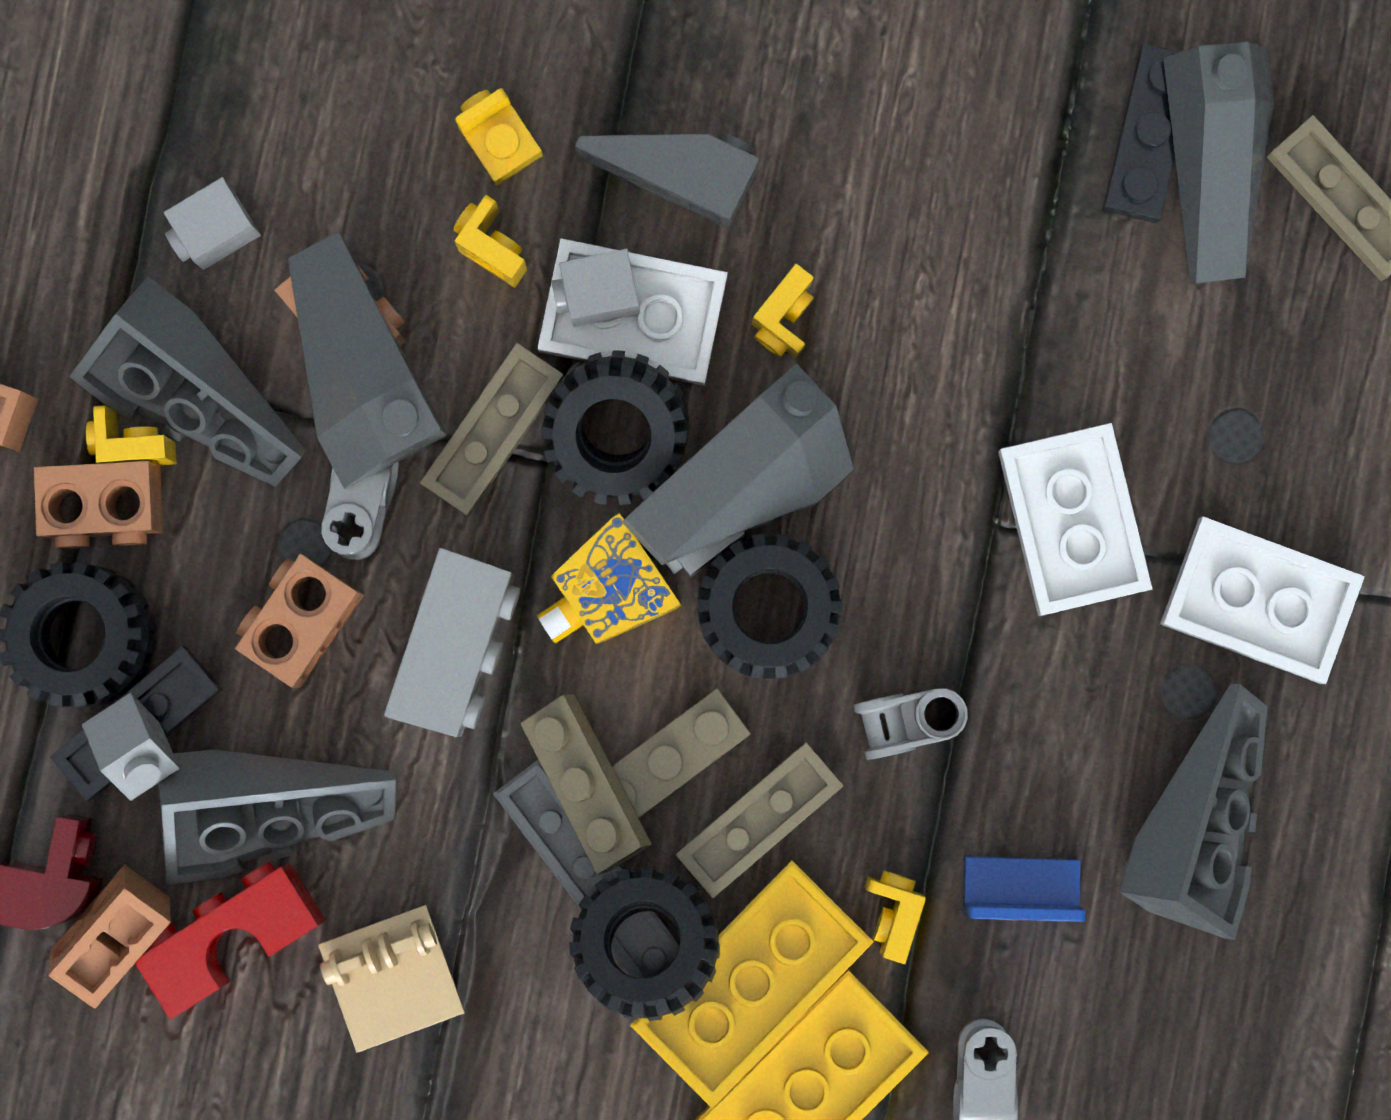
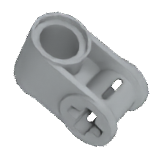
M399 461L347 489L343 488L332 468L330 493L321 529L324 542L332 551L337 552L348 560H362L377 550L387 509L396 487ZM355 519V523L364 530L361 538L352 537L348 546L347 540L341 537L339 532L341 527H351Z
M934 688L907 695L900 693L853 704L855 713L862 715L869 746L864 751L866 760L915 750L918 746L951 739L964 729L968 719L964 700L956 692L945 688ZM937 697L949 699L956 708L957 716L955 722L945 730L932 729L925 720L924 711L927 704ZM881 713L885 714L890 736L888 740H885L880 720Z
M987 1018L974 1019L963 1027L958 1037L957 1080L954 1085L953 1118L954 1120H1017V1052L1015 1043L996 1021ZM985 1037H991L999 1047V1049L989 1051L988 1060H982L976 1050H974L975 1048L984 1047Z

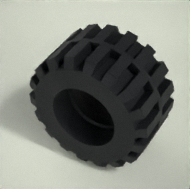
M613 350L612 355L608 357H602L601 352L590 355L587 362L582 365L577 362L569 368L566 376L563 379L560 378L552 392L541 426V439L546 441L544 454L547 463L554 461L556 465L554 474L559 481L563 483L566 479L570 480L573 483L571 492L581 498L587 491L596 495L594 503L604 505L607 504L608 497L618 498L619 505L631 504L633 496L638 494L644 500L655 491V487L658 484H663L673 475L676 466H680L688 434L689 416L687 404H683V392L678 383L672 384L668 379L669 372L661 365L657 368L649 365V357L637 353L636 359L625 357V351ZM620 399L627 401L639 408L647 418L650 425L649 438L641 448L632 453L624 455L605 453L596 448L586 437L582 427L584 413L591 405L602 400Z
M755 535L750 539L739 540L730 545L725 552L718 555L711 563L700 585L698 619L706 643L726 666L748 677L778 679L804 671L822 658L828 651L840 627L839 621L842 614V601L839 594L840 586L837 577H834L830 571L828 562L823 556L820 557L811 550V546L802 541L797 542L789 539V536ZM766 573L781 575L790 580L799 590L803 600V615L796 630L788 637L773 642L760 641L748 635L741 628L735 614V600L741 587L749 579Z
M60 562L50 564L51 569L49 570L37 569L28 575L30 579L28 584L18 583L10 592L16 598L13 604H3L0 611V617L7 618L5 629H0V641L5 642L6 651L0 653V659L3 666H12L14 673L9 676L17 686H26L29 689L27 695L34 699L46 700L50 702V705L60 707H90L95 704L111 702L115 700L114 696L117 694H126L135 686L132 680L136 676H143L149 667L148 664L144 663L146 654H154L156 642L149 641V630L156 629L154 617L146 615L144 608L148 607L149 604L144 595L136 594L133 590L135 585L127 578L116 575L115 571L85 563L75 562V564ZM75 601L90 603L99 612L105 627V640L100 654L91 664L83 669H70L64 666L55 656L50 643V631L55 617L65 606Z
M641 866V871L631 872L629 868L617 871L618 877L610 881L603 878L595 884L597 890L591 897L585 894L579 903V907L582 910L578 918L573 917L570 930L573 933V942H569L570 956L575 962V972L579 980L587 988V991L603 1006L612 1012L615 1011L622 1014L625 1018L633 1020L647 1018L649 1021L662 1020V1016L671 1013L675 1016L685 1011L684 1007L691 1001L697 1002L704 994L703 989L708 981L712 982L714 978L716 960L720 957L716 922L706 901L702 899L698 890L689 882L686 884L680 880L677 874L668 870L664 874L656 872L654 867ZM645 911L661 913L667 916L678 930L680 948L677 957L664 972L656 976L635 978L626 974L617 966L611 950L612 940L617 928L624 920L636 913Z

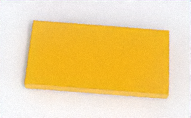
M793 861L718 935L720 957L716 960V973L712 982L708 981L704 987V994L697 1002L691 1001L684 1007L685 1011L675 1016L671 1013L662 1016V1020L649 1021L647 1018H637L630 1025L711 1108L740 1081L874 942Z
M847 969L713 1108L708 1106L695 1120H862L929 1052Z

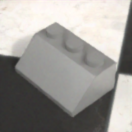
M439 548L385 710V717L454 737H462L465 727L475 729L485 700L484 696L476 693L483 672L490 675L493 674L503 642L494 640L501 618L511 620L521 588L512 585L515 577L513 573Z

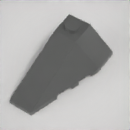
M1249 41L1201 45L1163 58L1190 284L1239 279L1246 276L1274 107L1268 47Z
M338 231L289 257L288 263L316 434L343 488L347 489L442 439L447 434L340 232Z
M149 276L144 279L116 312L69 376L116 413L131 420L137 414L164 426L163 435L178 442H181L184 436L210 447V451L215 459L275 487L306 452L305 448L194 311Z
M795 364L632 511L622 523L656 560L663 565L720 543L724 538L749 528H759L785 514L796 510L800 512L815 506L854 470L836 405L800 366Z
M1241 684L1229 685L1137 834L1130 858L1126 861L1123 868V881L1120 888L1121 894L1148 912L1235 940L1251 882L1252 866L1242 865L1245 832L1256 831L1257 813L1250 812L1249 791L1250 782L1257 780L1261 775L1268 709L1267 705Z
M213 749L174 753L180 769L157 783L167 885L226 878L243 872L242 863L272 853L275 860H279L293 855V846L317 837L327 841H334L395 820L396 778L394 771Z

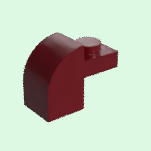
M73 814L56 816L46 867L15 861L0 865V925L27 930L49 928L77 917L96 898L103 878L81 874L83 866L89 867L96 848V833L90 832L92 818Z

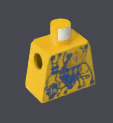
M620 513L612 517L551 576L564 597L536 616L555 644L583 625L594 642L600 644L672 612L681 606L637 538L622 523L624 519Z

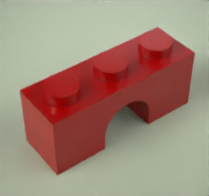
M269 861L241 879L246 888L228 901L222 892L192 910L197 920L179 932L173 923L168 925L149 946L148 952L135 962L170 1020L230 983L217 959L218 942L227 930L242 929L251 933L257 938L268 957L326 921L291 863L275 870Z

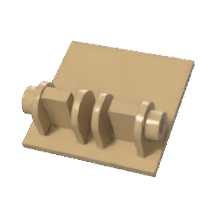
M427 905L318 944L324 962L320 963L323 978L327 985H333L356 1053L465 1013Z

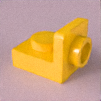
M503 88L498 89L492 94L489 90L480 91L461 105L460 109L463 113L455 118L456 124L496 186L543 156L542 150L512 107L509 97Z
M485 195L478 206L470 203L458 218L454 226V232L459 234L455 239V244L460 253L513 288H516L527 272L525 260L519 256L523 249L499 231L494 230L490 237L485 234L499 213L497 202L488 195Z
M798 264L794 265L754 315L751 323L759 330L754 338L779 358L787 352L796 359L805 346L802 340L781 325L785 318L794 324L814 299L807 292L814 277Z
M106 405L93 407L94 421H88L86 424V443L89 454L96 455V463L150 461L157 465L177 464L175 441L165 435H158L157 427L123 429L124 438H119L117 413Z
M883 870L880 880L867 876L864 888L869 892L895 900L893 909L883 907L873 940L882 943L879 953L883 958L905 964L926 897L921 893L913 891L916 883L915 880Z

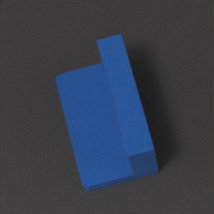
M964 856L962 913L970 919L1085 922L1086 910L1080 907L1081 860Z

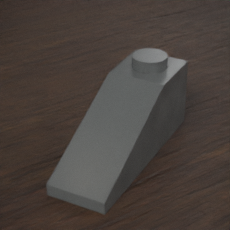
M709 134L580 136L575 145L579 159L728 230L759 168V158L751 154L753 147L729 134H723L721 140Z

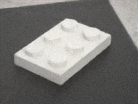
M560 239L552 281L562 279L560 262L618 250ZM628 252L640 314L573 327L569 313L558 315L551 282L537 348L539 352L587 362L590 355L601 352L602 357H608L612 355L613 350L625 351V357L636 359L638 353L649 357L648 364L652 367L657 368L659 365L664 367L669 372L668 379L705 386L728 272Z
M1112 423L1011 446L998 451L1038 616L1152 590Z
M1200 517L1160 624L1319 684H1326L1365 576L1209 518Z

